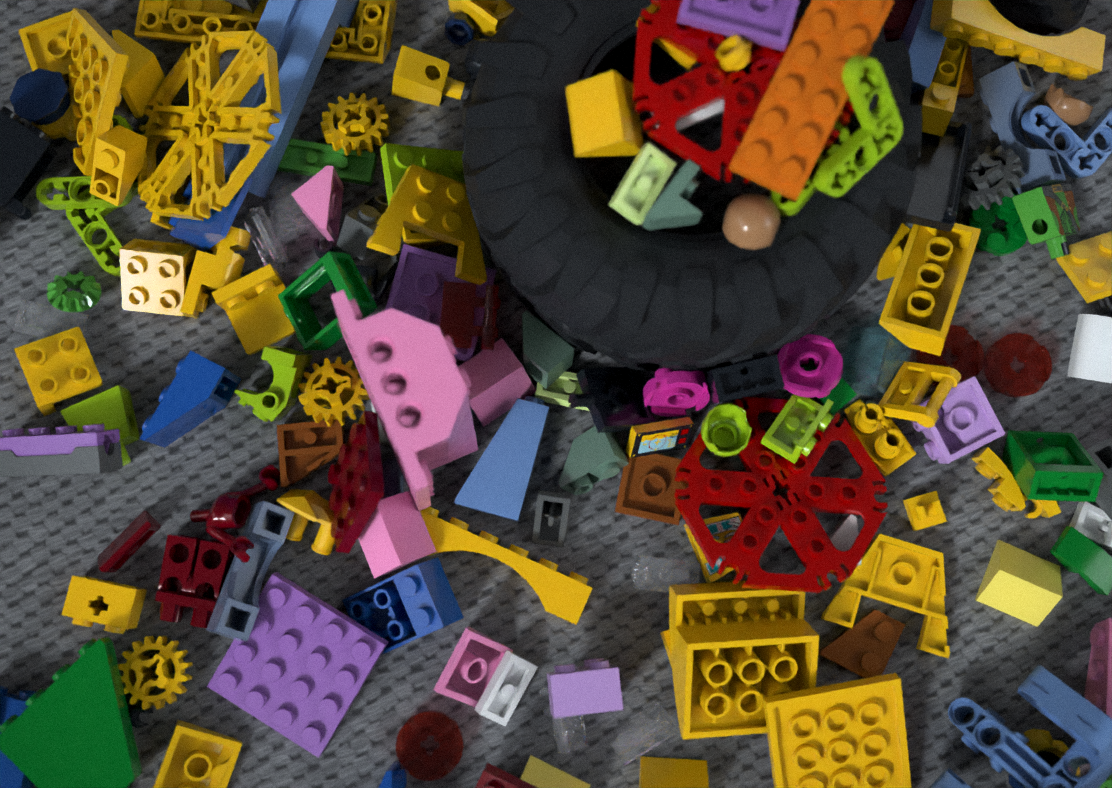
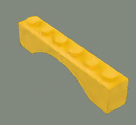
M933 0L930 29L942 33L944 37L967 41L970 46L993 50L996 55L1010 56L1019 59V62L1023 64H1034L1042 67L1046 72H1057L1066 75L1069 80L1073 81L1085 80L1088 76L1102 71L1106 38L1104 34L1080 27L1061 36H1041L1016 27L1004 18L989 0Z
M432 507L420 511L437 551L430 555L442 552L467 551L496 558L513 568L527 580L539 596L547 612L577 625L593 589L586 585L589 580L588 578L573 571L570 572L569 576L557 572L559 565L542 557L539 563L526 558L529 551L511 544L509 549L497 545L499 538L481 530L479 536L467 531L469 524L454 517H451L449 522L437 517L440 511Z

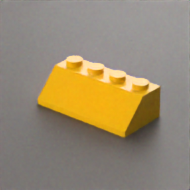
M954 223L952 230L947 232L913 224L879 319V324L907 347L941 356L976 250L981 229Z

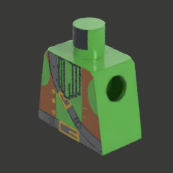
M1070 183L1041 186L1012 197L1031 245L1046 242L1051 260L1071 254L1066 236L1080 232V225Z

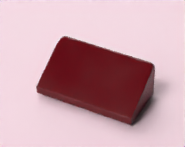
M144 510L98 556L99 570L109 573L117 572L161 528V525Z

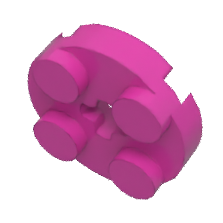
M807 334L791 344L788 342L778 353L777 358L785 387L783 389L788 390L794 395L807 398H824L830 394L842 377L843 359L841 353L839 354L831 340L823 336ZM809 360L815 361V367H817L815 370L805 371L803 367H800L802 364H808Z
M661 368L655 371V377L650 379L643 388L644 405L646 407L647 405L651 406V412L660 416L686 415V409L695 406L696 411L705 407L710 400L708 382L703 371H674L670 368Z

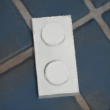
M506 650L474 710L480 715L506 727L538 667L532 662Z

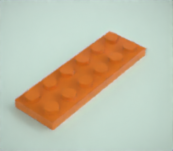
M895 0L811 1L728 170L791 200L796 201L848 97L842 79L844 66L854 55L868 56Z

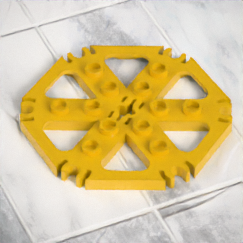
M256 31L208 32L209 37L206 35L202 36L201 46L194 42L191 43L190 48L187 47L147 104L148 107L152 108V110L146 109L144 111V114L149 116V120L145 125L139 126V130L144 132L142 136L147 138L144 165L138 174V195H140L142 201L147 202L145 207L150 212L159 216L200 221H204L203 217L209 219L211 208L220 212L223 206H228L271 147L264 140H274L275 136L268 133L270 125L273 123L278 124L280 121L273 114H281L277 51L274 50V46L267 43L268 40ZM240 49L220 77L219 60L223 52ZM264 73L266 102L257 108L240 107L242 99L250 88L258 82L260 75ZM188 79L189 106H171L174 97ZM163 140L175 141L156 168V149L159 143ZM223 143L250 144L249 153L239 162L226 183ZM191 172L192 199L190 205L175 204L174 196L177 190L185 184L186 178Z

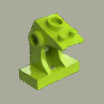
M264 346L261 359L268 361L274 372L273 382L264 393L246 388L243 390L235 389L234 393L241 397L238 403L244 407L246 404L248 406L251 405L253 407V414L265 422L281 420L296 403L299 392L298 385L301 383L305 367H309L313 355L284 346Z

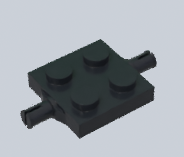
M628 367L584 368L576 375L583 394H570L568 402L571 403V408L587 407L589 409L598 433L629 431L632 426L656 422L650 406L647 405L646 407L644 405V386L639 381L635 369Z

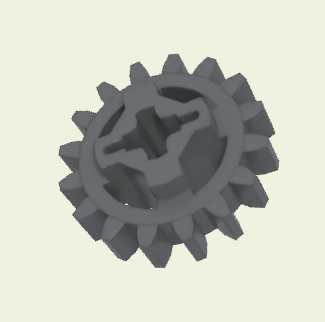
M990 146L986 147L983 154H979L977 151L973 152L974 158L972 160L966 159L959 200L965 207L971 205L973 210H977L981 204H983L986 210H989L991 203L996 202L1000 206L1003 204V197L1012 198L1014 194L1011 190L1013 188H1021L1022 184L1019 179L1025 177L1022 169L1024 166L1018 155H1015L1011 148L1005 151L1003 146H998L993 152Z

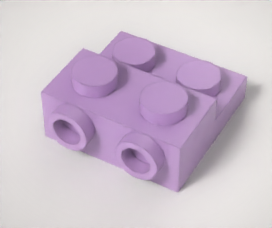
M971 376L959 382L956 387L951 388L938 411L939 418L933 427L927 428L920 425L917 421L910 420L916 431H923L928 441L924 444V448L928 456L933 461L938 460L939 464H948L1005 435L975 376ZM931 396L923 399L919 406H926Z

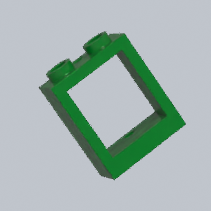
M329 251L278 295L284 307V313L289 318L297 334V339L304 350H327L343 337L337 318L322 329L308 301L312 295L330 280L337 292L344 290L348 301L355 298L361 311L362 319H365L378 308L350 254Z
M1008 430L1002 460L1028 500L1096 501L1104 473L1073 433ZM1038 438H1043L1042 441L1036 442Z

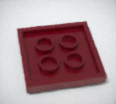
M364 410L358 423L352 425L348 442L342 444L336 464H332L328 472V483L332 484L329 508L334 512L331 537L335 538L336 552H350L384 495L378 417L376 412Z

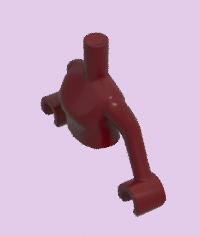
M274 465L264 467L259 473V479L262 482L242 491L220 494L210 509L192 510L190 513L191 521L193 523L206 522L207 533L228 545L230 551L242 563L248 562L250 556L246 551L253 549L255 545L246 536L235 538L224 530L242 528L245 525L251 507L249 498L266 489L275 491L278 488V484L274 479L280 478L279 470Z

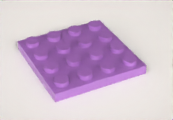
M275 572L271 575L258 597L260 609L248 641L234 640L207 687L319 758L380 658L388 641L280 573Z

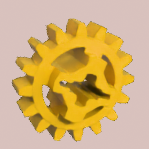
M350 93L347 100L338 96L337 105L330 102L327 104L329 112H322L323 121L320 122L326 143H332L335 152L343 148L346 156L351 153V150H356L358 156H361L363 149H367L372 153L374 152L372 145L382 146V137L389 136V116L386 114L384 104L378 105L376 97L368 101L366 93H362L360 98H355V95ZM373 118H374L375 121H376L374 126H373V124H372V119H373Z
M337 357L335 363L332 364L328 358H324V366L322 367L316 363L312 364L314 372L312 374L309 372L303 373L307 383H299L298 385L301 393H303L298 398L301 404L304 405L305 413L308 416L312 415L316 423H319L324 418L329 427L332 426L334 420H338L341 426L345 425V417L347 416L356 420L355 410L364 411L366 408L362 400H369L370 398L354 362L350 360L344 365L342 358Z
M165 635L158 636L156 641L154 636L144 637V644L141 641H134L132 643L134 651H123L122 655L127 661L126 663L118 664L119 670L123 671L121 680L126 685L123 688L124 693L132 694L129 702L131 705L142 701V709L144 710L151 708L153 703L156 709L165 707V701L169 704L177 701L175 693H186L187 689L182 683L192 680V676L186 674L185 669L193 666V663L184 662L183 657L188 653L187 649L176 650L179 645L178 640H173L167 644V636ZM152 649L160 650L153 658L143 655ZM172 662H173L174 667H175V674L173 673V670H172V664H171ZM157 666L155 673L158 677L152 679L153 671L150 667ZM156 686L160 689H166L162 694H149Z

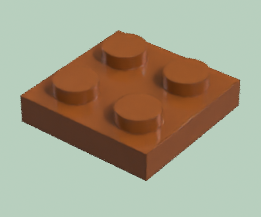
M626 452L629 464L624 466L622 470L614 512L678 526L681 513L675 504L674 492L675 489H686V484L674 481V477L677 473L675 472L682 459L659 454L630 458Z

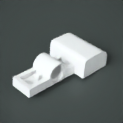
M1093 314L1078 315L1068 366V377L1112 384V317Z

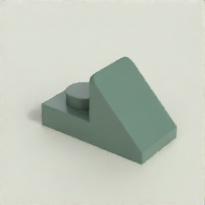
M688 159L645 215L643 227L647 230L699 223L702 212L686 200H689L700 184L696 179L701 167Z

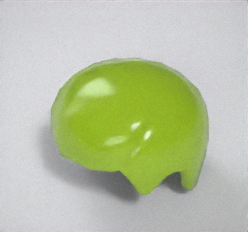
M732 403L716 405L706 414L701 426V436L704 444L710 452L721 457L735 456L747 447L752 432V427L746 418V411Z

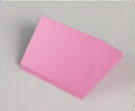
M327 165L291 195L303 213L329 243L332 241L333 246H337L344 185L334 166Z
M502 338L457 367L463 366L471 383V386H469L470 394L468 395L470 407L483 427L510 410L518 398L525 400L526 396H531L536 392L523 365Z
M410 491L381 499L358 537L374 578L437 552L421 512L418 511Z
M468 626L465 628L433 690L476 707L506 650L511 652L513 650Z

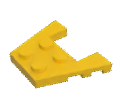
M412 164L406 169L390 199V204L381 215L377 223L378 226L369 237L366 247L391 256L396 255L400 252L402 229L405 227L458 246L455 277L477 285L487 281L479 233L469 204L466 184Z
M880 533L876 534L861 558L862 565H857L849 578L847 577L823 612L821 619L853 628L861 596L868 597L924 615L916 649L949 659L950 646L947 645L946 629H948V616H945L944 603L946 586L943 553Z

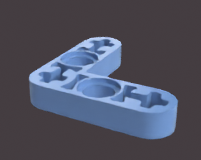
M1036 106L1027 110L1022 116L1021 125L1025 133L1041 149L1056 151L1063 171L1072 178L1080 179L1092 175L1112 153V128L1109 127L1112 125V107L1104 111L1082 139L1048 106ZM1037 115L1041 117V120L1039 121L1040 126H1037L1035 124V122L1037 121ZM1097 133L1105 138L1106 143L1103 150L1095 145L1094 138ZM1056 134L1061 135L1065 139L1066 144L1063 151L1057 149L1054 144ZM1088 154L1091 155L1082 163L1084 169H1080L1078 167L1081 163L1079 159L1086 157Z

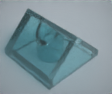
M851 327L843 359L842 378L855 393L882 399L903 362L910 361L912 348L907 347L885 328Z

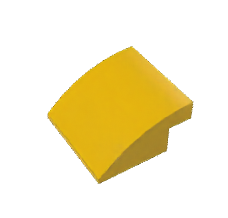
M733 581L669 585V632L672 676L680 733L683 740L767 733L763 697L816 687L819 634L804 620L806 592L741 588L746 581H740L736 585L732 583Z

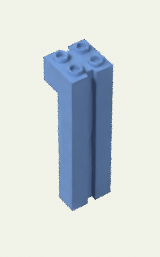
M268 0L255 31L268 40L267 43L274 46V50L277 51L281 114H273L280 121L278 124L273 123L270 125L268 133L275 137L272 141L264 140L271 147L249 175L254 180L248 192L263 198L266 197L338 26L349 28L358 8L359 0ZM264 73L260 75L258 82L250 88L242 99L240 107L257 108L266 102ZM223 143L225 175H231L239 162L247 156L250 144Z

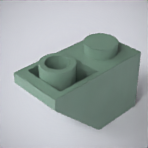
M526 310L522 314L521 325L522 365L527 374L547 389L572 366L574 348L561 336L550 330L542 318L534 317Z
M596 426L576 437L573 440L558 482L560 488L574 495L587 493L593 488L594 484L617 475L621 468L628 465L629 462L616 433H598Z

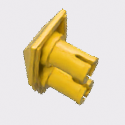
M859 399L844 410L854 433L878 470L885 477L916 455V452L891 417L887 419L883 416L882 410L877 404H866Z
M291 489L277 498L276 502L295 512L286 538L299 542L303 539L308 521L319 522L321 525L314 543L311 545V549L321 555H330L335 538L331 537L334 512L329 508V501L323 499L314 490Z

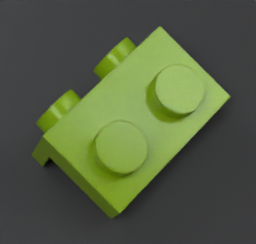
M793 394L763 436L761 444L795 464L801 454L806 457L810 454L817 442V439L813 437L817 430L824 432L834 417L829 413L834 402L828 399L824 406L810 398Z

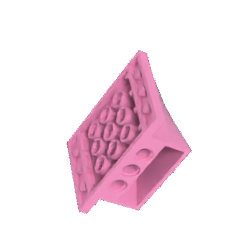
M344 290L334 293L330 296L342 335L418 511H421L431 506L430 497L434 495L431 470L478 450L468 396L470 394L469 386H471L469 377L463 366L457 368L454 356L457 354L455 346L449 334L446 336L442 335L439 326L393 308L362 319L363 317L355 298L348 301Z

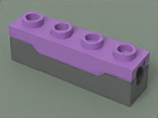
M104 424L83 425V431H77V425L55 427L56 432L51 433L50 427L29 428V434H24V428L2 430L3 436H0V477L94 474L123 469L119 429L105 430Z

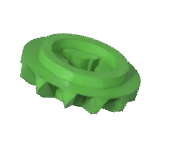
M67 271L65 277L55 275L54 282L47 284V298L52 306L61 311L82 312L94 307L99 302L101 286L100 283H96L94 275L85 277L82 271L77 275H72Z

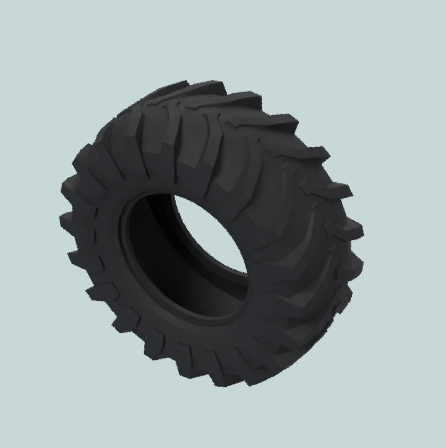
M506 0L515 9L494 36L484 42L480 41L474 60L481 62V65L477 72L475 84L470 88L469 95L462 107L461 124L463 126L464 145L462 163L466 192L481 241L508 287L521 304L533 315L545 320L564 340L594 355L599 351L632 369L656 371L658 365H661L662 368L680 371L706 372L720 368V363L730 362L731 364L767 357L793 339L799 340L829 319L867 281L907 214L917 173L913 172L921 148L922 106L910 104L913 76L909 52L904 40L885 43L884 24L867 57L874 58L880 63L903 122V134L899 142L843 195L833 197L816 190L798 213L791 216L780 215L779 228L775 233L772 243L766 247L754 250L740 248L727 239L723 231L705 235H682L657 229L647 230L643 227L642 223L635 225L608 205L610 200L595 183L584 158L575 157L566 87L612 70L629 82H634L637 38L636 22L641 16V11L643 9L647 10L650 7L651 0ZM799 0L794 20L805 15L812 0ZM654 41L652 42L649 76L689 72ZM698 62L692 70L702 66V64ZM755 62L747 63L740 70H734L733 72H739L743 70L746 73V75L750 74L749 71L751 66L755 64ZM877 94L870 100L869 111H872L877 104ZM855 110L847 124L843 125L848 130L850 137L861 128ZM837 137V139L833 142L832 145L835 144V145H837V146L840 147V145H839V139H840V138ZM831 146L825 148V150L821 153V155L825 159L826 152L830 149ZM863 146L855 154V163L862 157ZM815 163L808 178L815 177L816 171L820 167L817 163ZM781 195L782 204H785L787 201H792L793 203L795 202L794 200H791Z

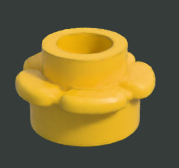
M739 35L726 39L716 53L717 58L720 60V66L726 71L743 68L751 57L750 41L743 40Z

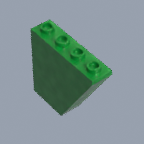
M109 637L99 638L98 640L92 638L78 651L81 657L72 665L69 663L65 664L52 676L55 682L46 691L42 688L39 689L25 702L28 708L19 717L14 714L0 726V750L37 788H128L142 774L113 641Z

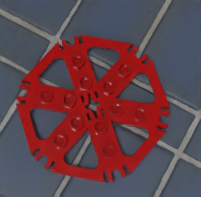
M651 0V4L656 6L659 11L652 14L643 9L640 16L641 20L638 18L632 105L637 101L639 102L635 105L634 111L638 114L647 110L653 114L651 119L643 122L644 130H651L658 124L660 125L655 130L649 131V137L688 161L690 159L701 167V170L718 181L721 178V166L726 167L724 180L725 182H730L732 171L728 169L804 16L793 21L784 51L750 42V50L757 49L750 52L751 57L748 63L755 62V64L751 66L750 74L746 75L743 70L739 72H733L734 70L726 71L720 66V60L717 58L716 53L720 45L730 36L678 23L677 18L682 0ZM656 38H661L702 64V66L666 84H654L649 77L651 44ZM849 95L836 120L843 125L847 124L854 112ZM723 100L721 147L714 152L706 151L677 132L676 122ZM832 128L822 150L833 144L840 134L839 131ZM744 177V183H749L750 180Z
M742 397L741 401L735 399L733 404L746 411L747 421L752 427L747 447L737 454L747 472L709 470L702 467L699 459L706 449V445L700 432L675 471L677 473L674 477V481L684 482L687 485L686 489H675V504L712 570L715 563L722 559L723 561L718 567L717 574L721 575L725 568H733L736 571V577L732 583L735 585L741 581L744 574L747 575V580L741 588L821 593L823 589L826 591L832 586L828 580V574L835 575L840 583L844 582L854 572L887 512H880L886 510L888 503L878 502L874 495H884L887 491V487L883 485L886 482L847 420L844 419L841 426L836 427L840 419L839 413L835 414L824 432L817 430L813 436L817 439V442L807 457L801 454L794 464L784 457L780 458L778 453L761 444L762 438L766 433L758 422V415L760 413H780L789 400ZM835 440L842 441L847 446L862 471L861 476L857 479L810 475L828 445ZM775 485L780 489L786 488L788 490L785 494V499L781 495L774 496ZM700 505L750 508L731 540L727 543H719L713 538L699 513ZM814 512L861 515L864 525L851 548L847 551H840L835 548ZM779 526L805 567V571L802 574L769 573L762 570L759 565L762 553Z

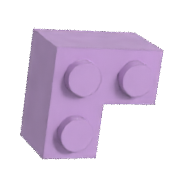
M604 658L584 660V666L576 667V669L575 664L554 666L555 672L547 673L550 710L554 718L623 710L619 667L610 664L609 660H604Z

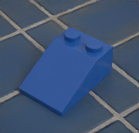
M225 175L226 183L228 182L230 175ZM248 177L228 206H223L222 211L218 212L211 208L209 219L203 217L204 221L170 217L168 223L173 225L169 235L200 251L206 252L226 237L254 179ZM192 179L189 180L182 196L187 198L184 205H190L192 199Z

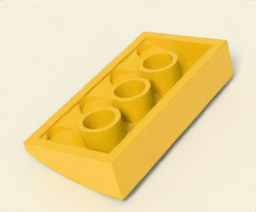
M177 720L152 788H227L243 742L203 727Z

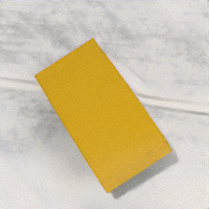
M989 447L979 449L971 459L977 463L975 468L981 475L989 480L995 479L994 483L987 489L994 495L992 501L1004 511H1009V509L1011 511H1022L1026 507L1024 497L1009 469Z

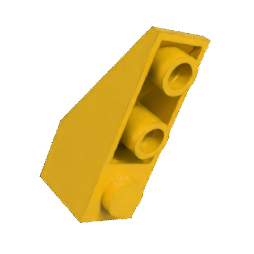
M946 38L930 87L922 90L918 105L922 106V132L943 137L955 109L968 49L967 41Z

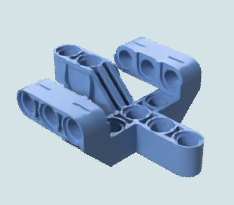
M1040 665L1034 668L1019 685L1016 692L1077 740L1053 768L1026 746L1029 739L1024 734L1018 731L1013 732L1005 726L1004 723L1006 721L991 707H987L984 710L973 700L965 697L957 698L950 704L948 716L951 722L963 733L961 740L976 754L982 751L989 757L992 768L999 774L1005 769L1025 788H1099L1112 774V719ZM974 712L972 720L963 723L964 717L968 713ZM1000 734V739L996 744L988 745L989 739L993 735ZM1090 764V770L1087 774L1076 776V770L1080 765ZM948 768L943 771L929 788L971 787Z

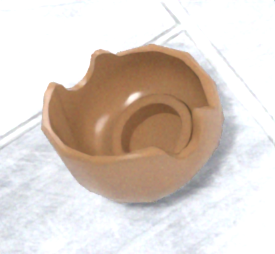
M1051 84L1043 101V105L1051 108L1068 126H1076L1086 121L1093 110L1092 105L1090 106L1086 102L1064 93L1062 88L1057 89L1053 84Z
M743 194L740 197H736L728 206L723 222V232L730 242L740 248L759 249L772 243L775 233L779 228L781 216L776 204L764 195Z

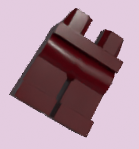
M167 534L159 579V591L156 592L155 601L161 602L160 620L181 622L184 606L194 609L190 625L207 628L234 558V554L230 551L228 545L219 541L186 535Z

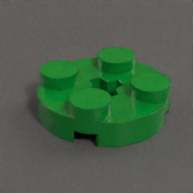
M1007 196L1002 198L1003 204L1000 206L996 202L991 203L989 210H986L983 204L977 210L971 208L966 222V226L981 229L976 248L995 256H1005L1015 252L1028 239L1013 199ZM994 217L1005 221L1004 232L999 228L994 229L992 227V224L995 222Z

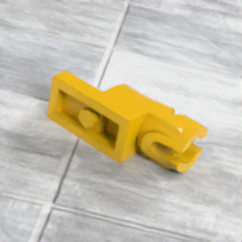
M231 226L226 237L210 248L213 254L199 250L196 251L180 310L183 315L198 319L199 312L204 313L208 304L209 295L205 294L206 289L215 291L240 279L245 259L240 254L234 252L239 250L247 251L251 239L250 232Z

